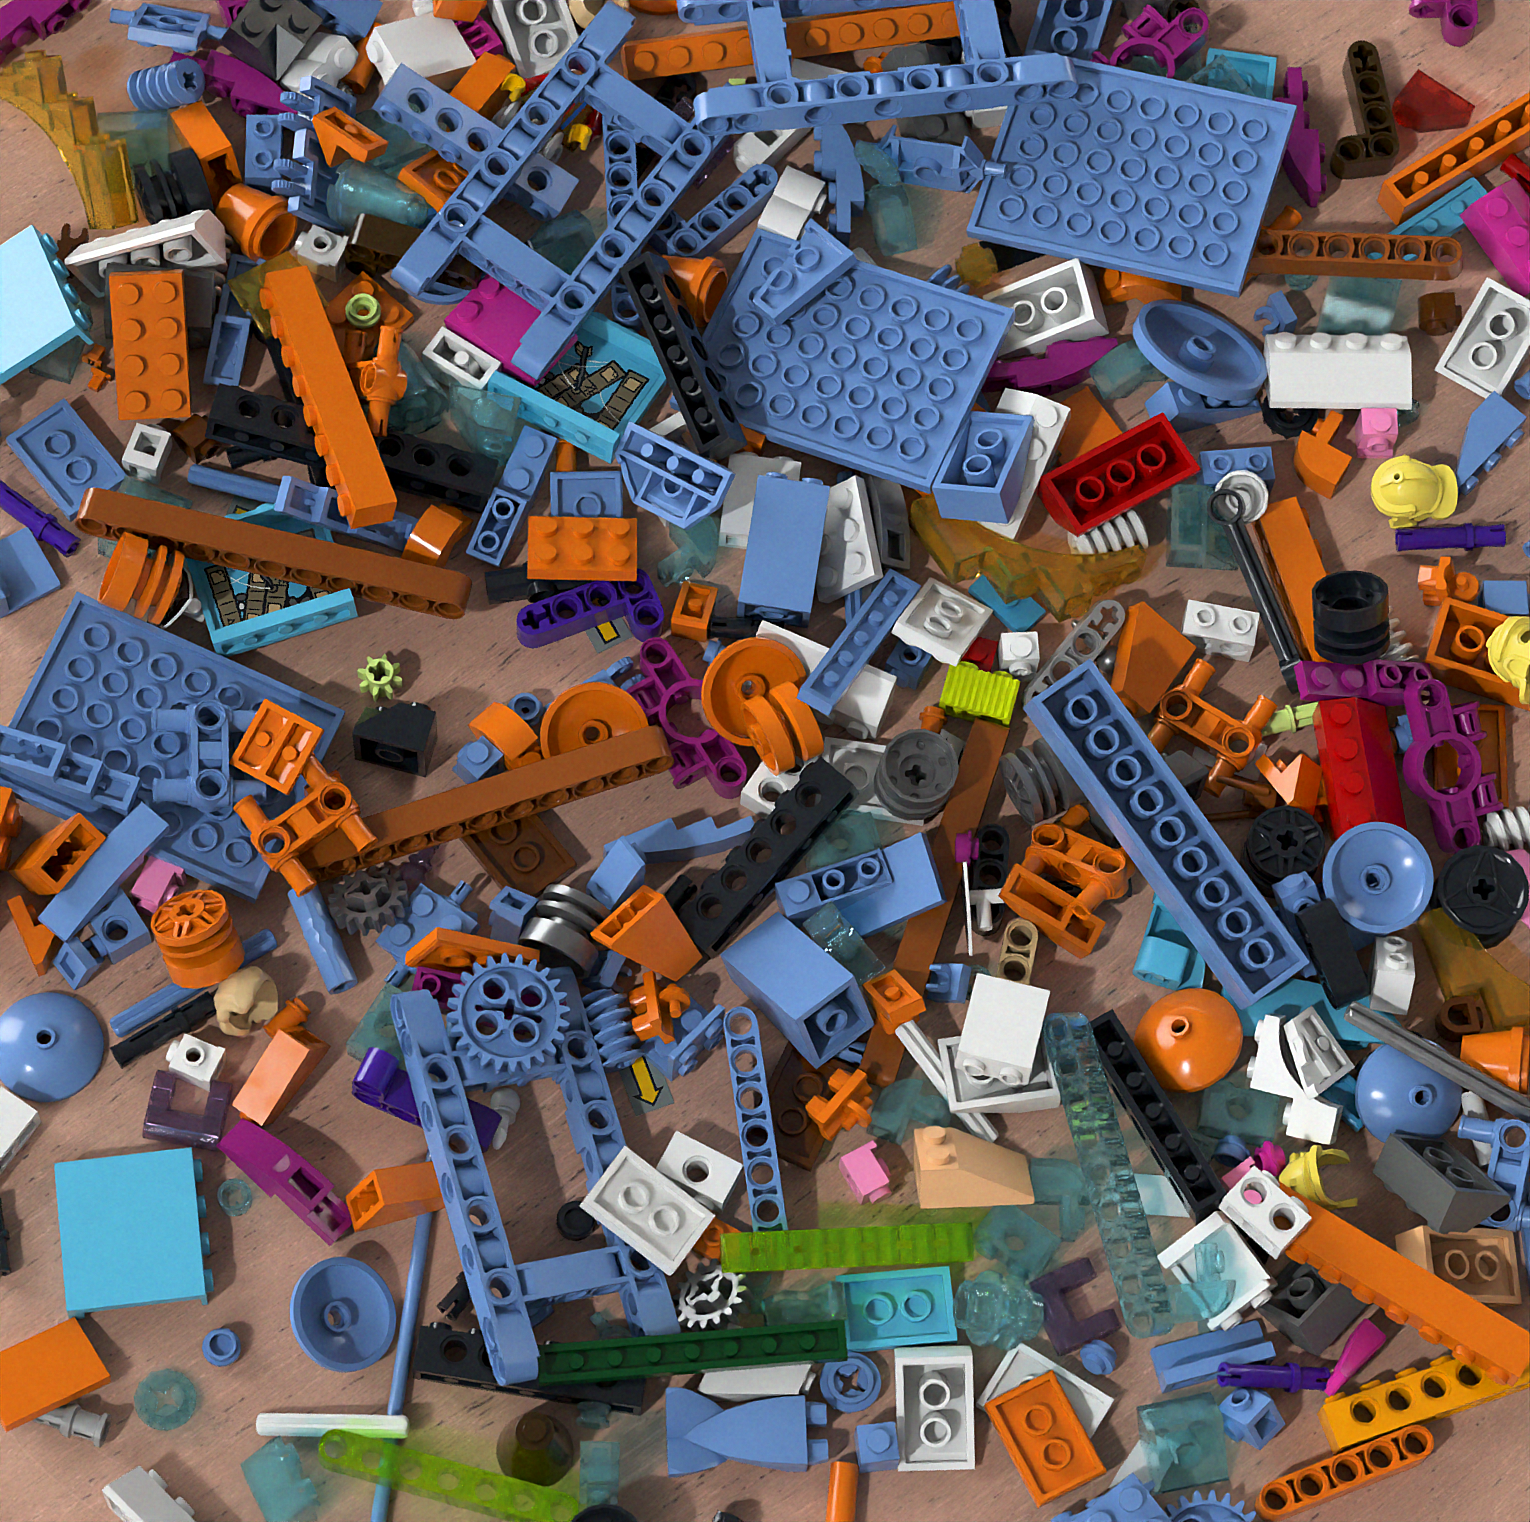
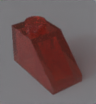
M1418 69L1395 98L1392 114L1401 126L1411 128L1417 133L1466 128L1470 123L1476 106Z

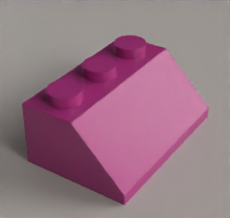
M1513 178L1473 202L1459 216L1510 289L1525 298L1530 294V198L1516 178Z

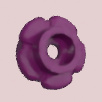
M968 830L967 833H956L955 863L967 862V867H969L971 860H978L979 838L972 837L971 830Z

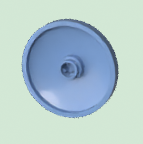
M1177 300L1152 301L1142 307L1133 323V336L1143 355L1170 379L1199 394L1227 401L1245 400L1253 397L1259 391L1267 376L1266 362L1256 345L1233 324L1199 306Z

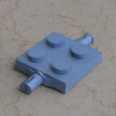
M142 3L139 9L132 12L112 8L109 19L110 23L129 25L127 40L137 41L139 45L145 47L168 46L180 53L197 51L203 40L219 41L228 29V27L210 25L211 14Z
M460 880V883L449 897L436 894L422 883L418 885L409 897L410 907L404 908L405 917H395L396 925L394 927L387 925L376 939L378 946L390 953L397 962L387 977L384 978L388 985L397 989L409 972L416 974L417 968L405 965L406 952L436 927L475 935L481 928L479 923L465 914L460 907L471 891H473L471 886Z

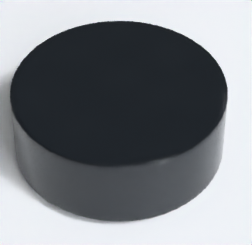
M571 1201L564 1204L557 1214V1229L559 1233L571 1241H580L587 1238L594 1228V1217L579 1206L582 1203L580 1201Z

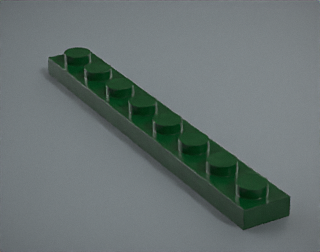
M844 1320L537 1345L540 1357H537L539 1387L848 1360Z

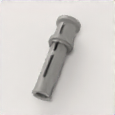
M73 1403L68 1406L63 1405L31 1421L59 1429L60 1433L67 1438L74 1435L93 1441L94 1446L101 1448L108 1435L112 1417L108 1413H104L101 1416L82 1410L79 1404Z

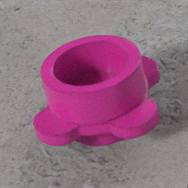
M1264 1141L1263 1147L1255 1148L1254 1166L1261 1172L1266 1170L1276 1177L1286 1168L1285 1154L1280 1146L1273 1145L1271 1141Z

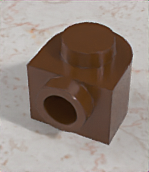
M1455 292L1428 293L1418 298L1419 328L1422 331H1425L1430 336H1441L1447 332H1452L1454 326H1460L1462 322V307L1455 304Z
M196 413L172 430V436L180 449L195 464H199L205 458L210 459L215 456L221 449L222 444L219 441L205 437L209 417L206 415L201 417Z
M1473 995L1447 1000L1442 1005L1435 1019L1437 1033L1449 1042H1461L1463 1035L1479 1034L1480 1029H1483L1484 1025L1482 1010L1480 1007L1475 1006Z

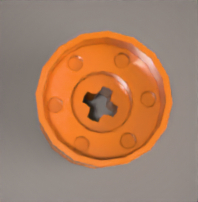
M123 532L115 546L104 574L98 604L122 612L129 604L131 598L135 599L134 616L139 619L142 618L150 605L148 622L158 625L163 620L168 609L173 605L182 581L184 553L174 550L165 564L167 556L166 546L160 545L152 558H148V540L128 532Z
M201 889L184 892L170 898L152 916L150 927L163 953L162 957L169 975L175 984L183 988L192 989L209 987L227 979L243 963L245 951L238 932L233 926V919L229 913L227 903L221 894L213 890Z

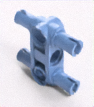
M205 699L197 704H189V706L185 707V710L152 708V732H185V736H188L189 776L186 779L153 778V802H186V805L196 807L198 810L207 813L215 812L219 808H228V806H232V802H239L248 795H253L256 802L265 803L266 783L260 780H233L232 776H229L228 736L231 735V732L245 733L257 711L231 710V707L222 705L213 699ZM210 716L215 719L217 724L206 726L200 722L199 718ZM207 785L213 786L217 789L218 794L207 796L202 793L200 788Z
M1462 1115L1458 1128V1138L1490 1144L1492 1153L1487 1176L1511 1196L1508 1202L1511 1213L1505 1221H1494L1490 1215L1479 1225L1513 1232L1521 1231L1522 1228L1530 1229V1206H1527L1526 1201H1524L1530 1175V1123L1502 1117L1493 1122ZM1514 1128H1521L1526 1133L1525 1142L1517 1148L1508 1146L1506 1142L1508 1132Z

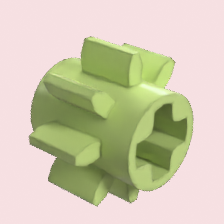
M386 654L382 658L374 660L368 656L366 669L359 668L357 670L358 678L364 680L360 684V692L366 693L369 691L373 695L374 702L379 697L385 696L393 699L394 687L399 688L403 685L402 678L395 676L400 672V664L394 663L391 665L387 661ZM379 675H385L381 678V681H375L379 678Z

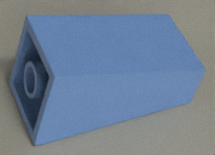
M767 472L766 476L758 475L738 600V618L752 615V619L784 621V625L808 628L830 486L823 485L822 480L815 478H802V481L788 480L787 475L777 472Z
M779 911L720 954L731 980L815 1069L819 1068L874 1026L854 975Z

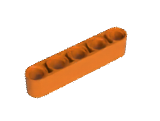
M1408 1426L1273 1480L1264 1485L1256 1497L1255 1511L1259 1518L1265 1522H1280L1417 1467L1425 1461L1433 1450V1435L1423 1426ZM1413 1438L1419 1441L1422 1445V1453L1414 1454L1408 1451L1405 1439ZM1373 1452L1383 1454L1387 1458L1388 1466L1385 1468L1375 1466L1370 1459V1454ZM1338 1466L1347 1467L1353 1474V1480L1350 1482L1340 1480L1336 1475L1335 1468ZM1302 1480L1314 1482L1318 1487V1494L1315 1496L1305 1494L1300 1487V1482ZM1267 1494H1276L1282 1499L1283 1508L1280 1510L1271 1509L1266 1504L1265 1496Z

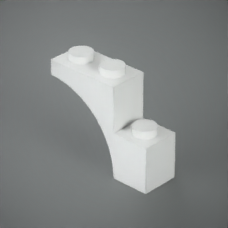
M1277 1013L1265 1014L1264 1020L1259 1019L1255 1031V1041L1259 1042L1257 1057L1251 1056L1248 1064L1247 1077L1252 1078L1250 1088L1293 1098V1103L1288 1102L1286 1104L1282 1123L1288 1125L1286 1135L1327 1145L1335 1143L1343 1105L1333 1103L1320 1095L1310 1101L1307 1099L1300 1077L1288 1055L1283 1027L1286 1022V1016Z

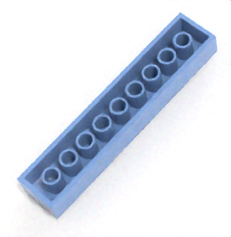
M1088 659L1038 694L1023 707V710L1241 1011L1257 1002L1310 963L1091 659Z

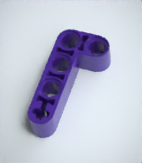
M637 568V581H593L525 606L517 615V638L527 648H539L625 616L634 637L641 642H645L647 639L653 637L660 638L662 635L664 610L650 577L645 571ZM635 585L642 588L643 591L638 594H631L625 589ZM596 598H605L609 603L605 606H596L592 601ZM563 610H570L576 615L565 619L560 617L558 613ZM648 616L654 618L656 623L643 625L639 620ZM528 624H533V626L538 629L533 630L531 625Z
M369 1047L352 1081L353 1096L367 1105L423 1128L408 1072L399 1069L398 1059L390 1053L378 1048ZM466 1098L481 1151L486 1153L499 1127L502 1116L495 1110Z

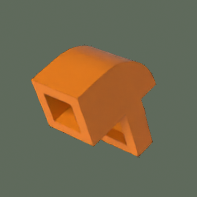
M1108 268L1100 269L1099 296L1101 302L1106 306L1135 298L1145 305L1156 300L1181 301L1182 285Z
M1332 409L1325 420L1321 418L1317 420L1310 434L1302 430L1293 455V466L1298 478L1308 488L1328 499L1332 498L1347 473L1352 460L1351 456L1330 445L1337 435L1344 418L1343 415Z
M444 503L439 507L432 504L414 527L405 545L401 559L445 568L454 544L470 531L474 520L465 516L456 507L448 506Z
M493 702L468 724V727L477 739L483 735L504 754V764L509 771L544 760L541 748L536 742L538 736L517 713L503 704Z

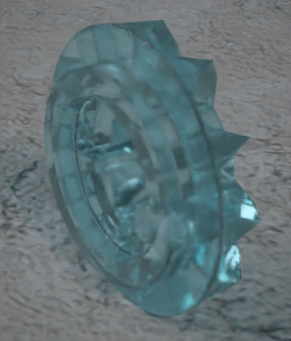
M861 141L854 148L853 152L857 162L863 166L864 170L872 178L877 179L880 184L893 188L901 181L897 165L878 146Z
M168 1368L156 1372L151 1371L138 1384L134 1396L135 1409L139 1418L147 1426L162 1431L173 1430L185 1424L192 1416L196 1407V1392L193 1384L182 1372L179 1373ZM173 1387L171 1397L179 1407L165 1404L155 1412L159 1401L152 1391L164 1394Z

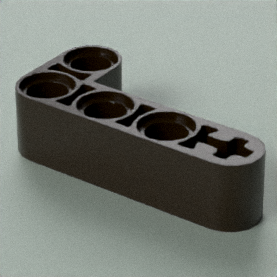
M1359 40L1350 45L1342 67L1357 135L1345 136L1339 139L1330 160L1332 174L1342 180L1388 174L1395 164L1400 149L1378 51L1372 43ZM1362 90L1370 91L1373 95L1364 94ZM1368 121H1376V122H1378L1380 125H1379V126L1372 125V124L1369 123ZM1375 151H1382L1388 156H1380ZM1347 155L1352 157L1354 160L1348 161L1341 156Z
M359 214L356 216L345 246V265L350 272L359 275L364 271L371 278L375 276L378 266L394 270L398 262L424 230L370 214ZM458 253L435 282L463 290H472L477 288L483 270Z

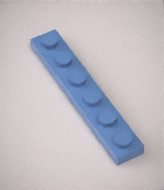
M890 568L801 686L796 698L829 716L890 634L898 618L920 591L921 585Z

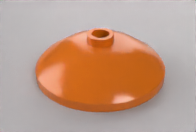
M751 637L729 645L714 658L703 679L701 700L708 722L725 739L738 745L754 746L744 725L740 705L758 695L769 701L770 690L788 680L800 690L807 680L803 664L791 649L773 639ZM746 681H751L750 689L742 691V685Z
M603 682L582 683L562 692L546 710L540 727V748L545 760L648 727L649 724L639 703L625 690ZM590 727H596L599 730L598 736L594 739L586 737V731Z
M1188 988L1164 996L1147 1010L1136 1029L1134 1044L1163 1090L1175 1093H1190L1213 1085L1230 1071L1237 1061L1242 1048L1243 1027L1238 1013L1223 996L1207 989ZM1185 1026L1182 1032L1176 1033L1178 1028Z

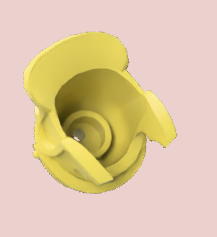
M1403 454L1384 462L1375 471L1371 482V495L1376 508L1381 513L1392 517L1388 520L1390 528L1405 529L1417 525V521L1429 517L1436 520L1449 518L1457 505L1458 486L1454 472L1449 466L1444 464L1430 466L1416 459H1410V456Z
M1510 616L1489 637L1486 644L1488 658L1496 675L1503 681L1511 682L1514 687L1519 688L1520 703L1530 704V617Z
M1321 1145L1311 1147L1310 1152L1292 1153L1289 1156L1290 1163L1281 1172L1278 1179L1279 1182L1329 1212L1358 1205L1357 1198L1336 1202L1325 1195L1323 1180L1319 1172V1168L1323 1165L1348 1164L1350 1159L1346 1152L1339 1149L1322 1151Z

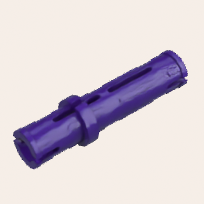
M0 480V507L29 528L37 540H44L63 554V556L70 557L79 547L80 538L62 527L54 515L46 514L39 510L34 504Z
M1463 523V526L1397 528L1395 531V545L1397 551L1464 548V551H1473V548L1505 547L1506 532L1503 531L1505 529L1504 524L1473 526L1472 523Z
M1221 1362L1217 1370L1228 1374L1217 1375V1381L1221 1387L1281 1388L1287 1393H1296L1299 1389L1324 1391L1327 1382H1322L1317 1378L1329 1379L1331 1376L1327 1367H1299L1294 1362H1286L1283 1366Z

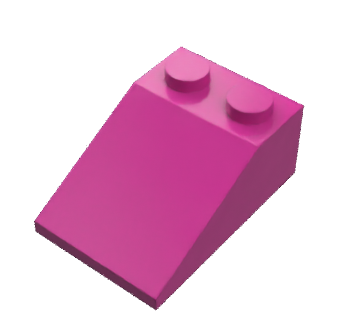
M486 274L478 283L477 288L472 289L444 319L446 328L500 361L503 372L533 386H536L578 340V336L575 334L538 381L511 363V360L522 344L519 341L542 312L489 274Z

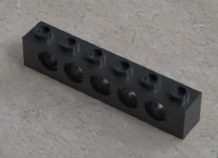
M647 251L621 267L619 271L699 455L719 462L745 447L748 443L667 259Z
M822 757L815 763H809L802 770L798 783L791 790L784 791L777 798L774 810L766 818L759 819L750 830V837L742 846L737 845L729 852L725 859L726 864L717 874L712 873L704 880L701 885L702 891L693 901H687L678 910L676 915L694 944L712 960L775 890V883L781 882L860 794L851 781ZM813 794L821 795V800L816 806H805L809 796ZM790 821L797 823L795 830L791 834H781V828L785 823ZM764 849L772 850L771 857L766 862H756V857L760 851ZM747 877V883L744 888L738 891L732 890V883L735 879ZM713 905H722V911L719 916L712 919L707 918V912Z
M1113 1009L1081 1026V1036L1086 1049L1194 1224L1197 1226L1215 1211H1222L1219 1209V1206L1227 1192Z
M431 1322L430 1326H420L412 1369L413 1379L641 1416L647 1378L618 1380L611 1387L601 1386L598 1382L539 1387V1377L537 1376L534 1380L500 1386L495 1379L493 1369L483 1363V1359L488 1355L481 1329L470 1328L467 1333L454 1331L451 1325L440 1322ZM544 1341L543 1345L559 1344L560 1342ZM452 1347H460L466 1352V1356L459 1362H451L445 1357V1353Z

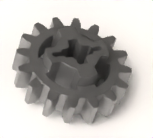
M371 866L368 873L358 870L353 878L344 875L345 883L343 885L334 884L333 889L335 893L328 895L332 919L336 921L339 929L347 927L348 933L351 935L358 929H361L363 936H367L370 929H375L378 933H381L382 926L385 924L394 927L396 925L394 918H404L406 915L404 908L410 907L408 897L410 894L406 881H402L399 872L391 875L390 868L388 867L384 868L381 872H377L375 866Z
M717 1258L712 1259L709 1267H705L702 1262L698 1263V1272L695 1274L687 1271L685 1273L688 1278L686 1283L678 1282L676 1284L680 1294L671 1297L676 1305L674 1309L678 1322L686 1332L689 1330L691 1332L715 1331V1329L727 1330V1324L730 1322L738 1325L740 1323L737 1318L738 1314L749 1312L745 1302L754 1299L753 1294L750 1292L753 1284L739 1264L734 1266L730 1259H726L721 1265Z

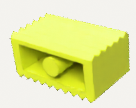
M959 662L956 667L950 664L938 708L944 709L946 711L945 715L974 722L975 717L1009 727L1021 681L1014 679L1013 675L1004 671H994L993 674L984 672L970 662Z

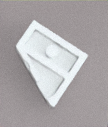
M1312 1005L1283 1025L1305 1096L1309 1101L1321 1094L1355 1067Z

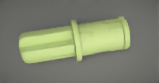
M1319 701L1292 708L1290 705H1285L1284 710L1275 711L1261 732L1263 737L1289 730L1291 733H1296L1297 728L1314 725L1312 716Z

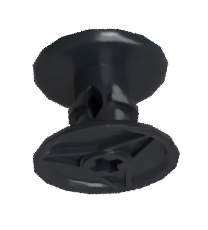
M1475 845L1459 850L1445 862L1439 877L1433 884V891L1429 900L1431 911L1428 913L1433 929L1446 943L1461 950L1483 951L1499 945L1510 935L1515 923L1522 917L1529 902V882L1523 867L1511 854L1494 846Z

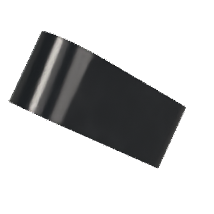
M987 824L977 834V838H979L978 860H973L971 890L1002 888L1007 879L1009 834L1001 825ZM986 840H993L1001 848L991 851L985 848L982 843ZM989 874L994 876L998 883L986 885L981 881L980 877ZM1005 903L991 904V911L995 914L996 918L992 919L993 929L989 931L978 930L976 905H970L972 931L981 936L995 934L1001 926Z
M1326 898L1294 913L1301 937L1325 995L1333 1009L1338 1011L1350 1005L1353 1001H1359L1371 995L1368 981L1334 902L1330 898Z

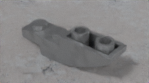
M861 471V478L865 482L883 577L890 568L901 574L903 571L910 570L911 550L908 514L900 484ZM883 578L862 587L863 603Z

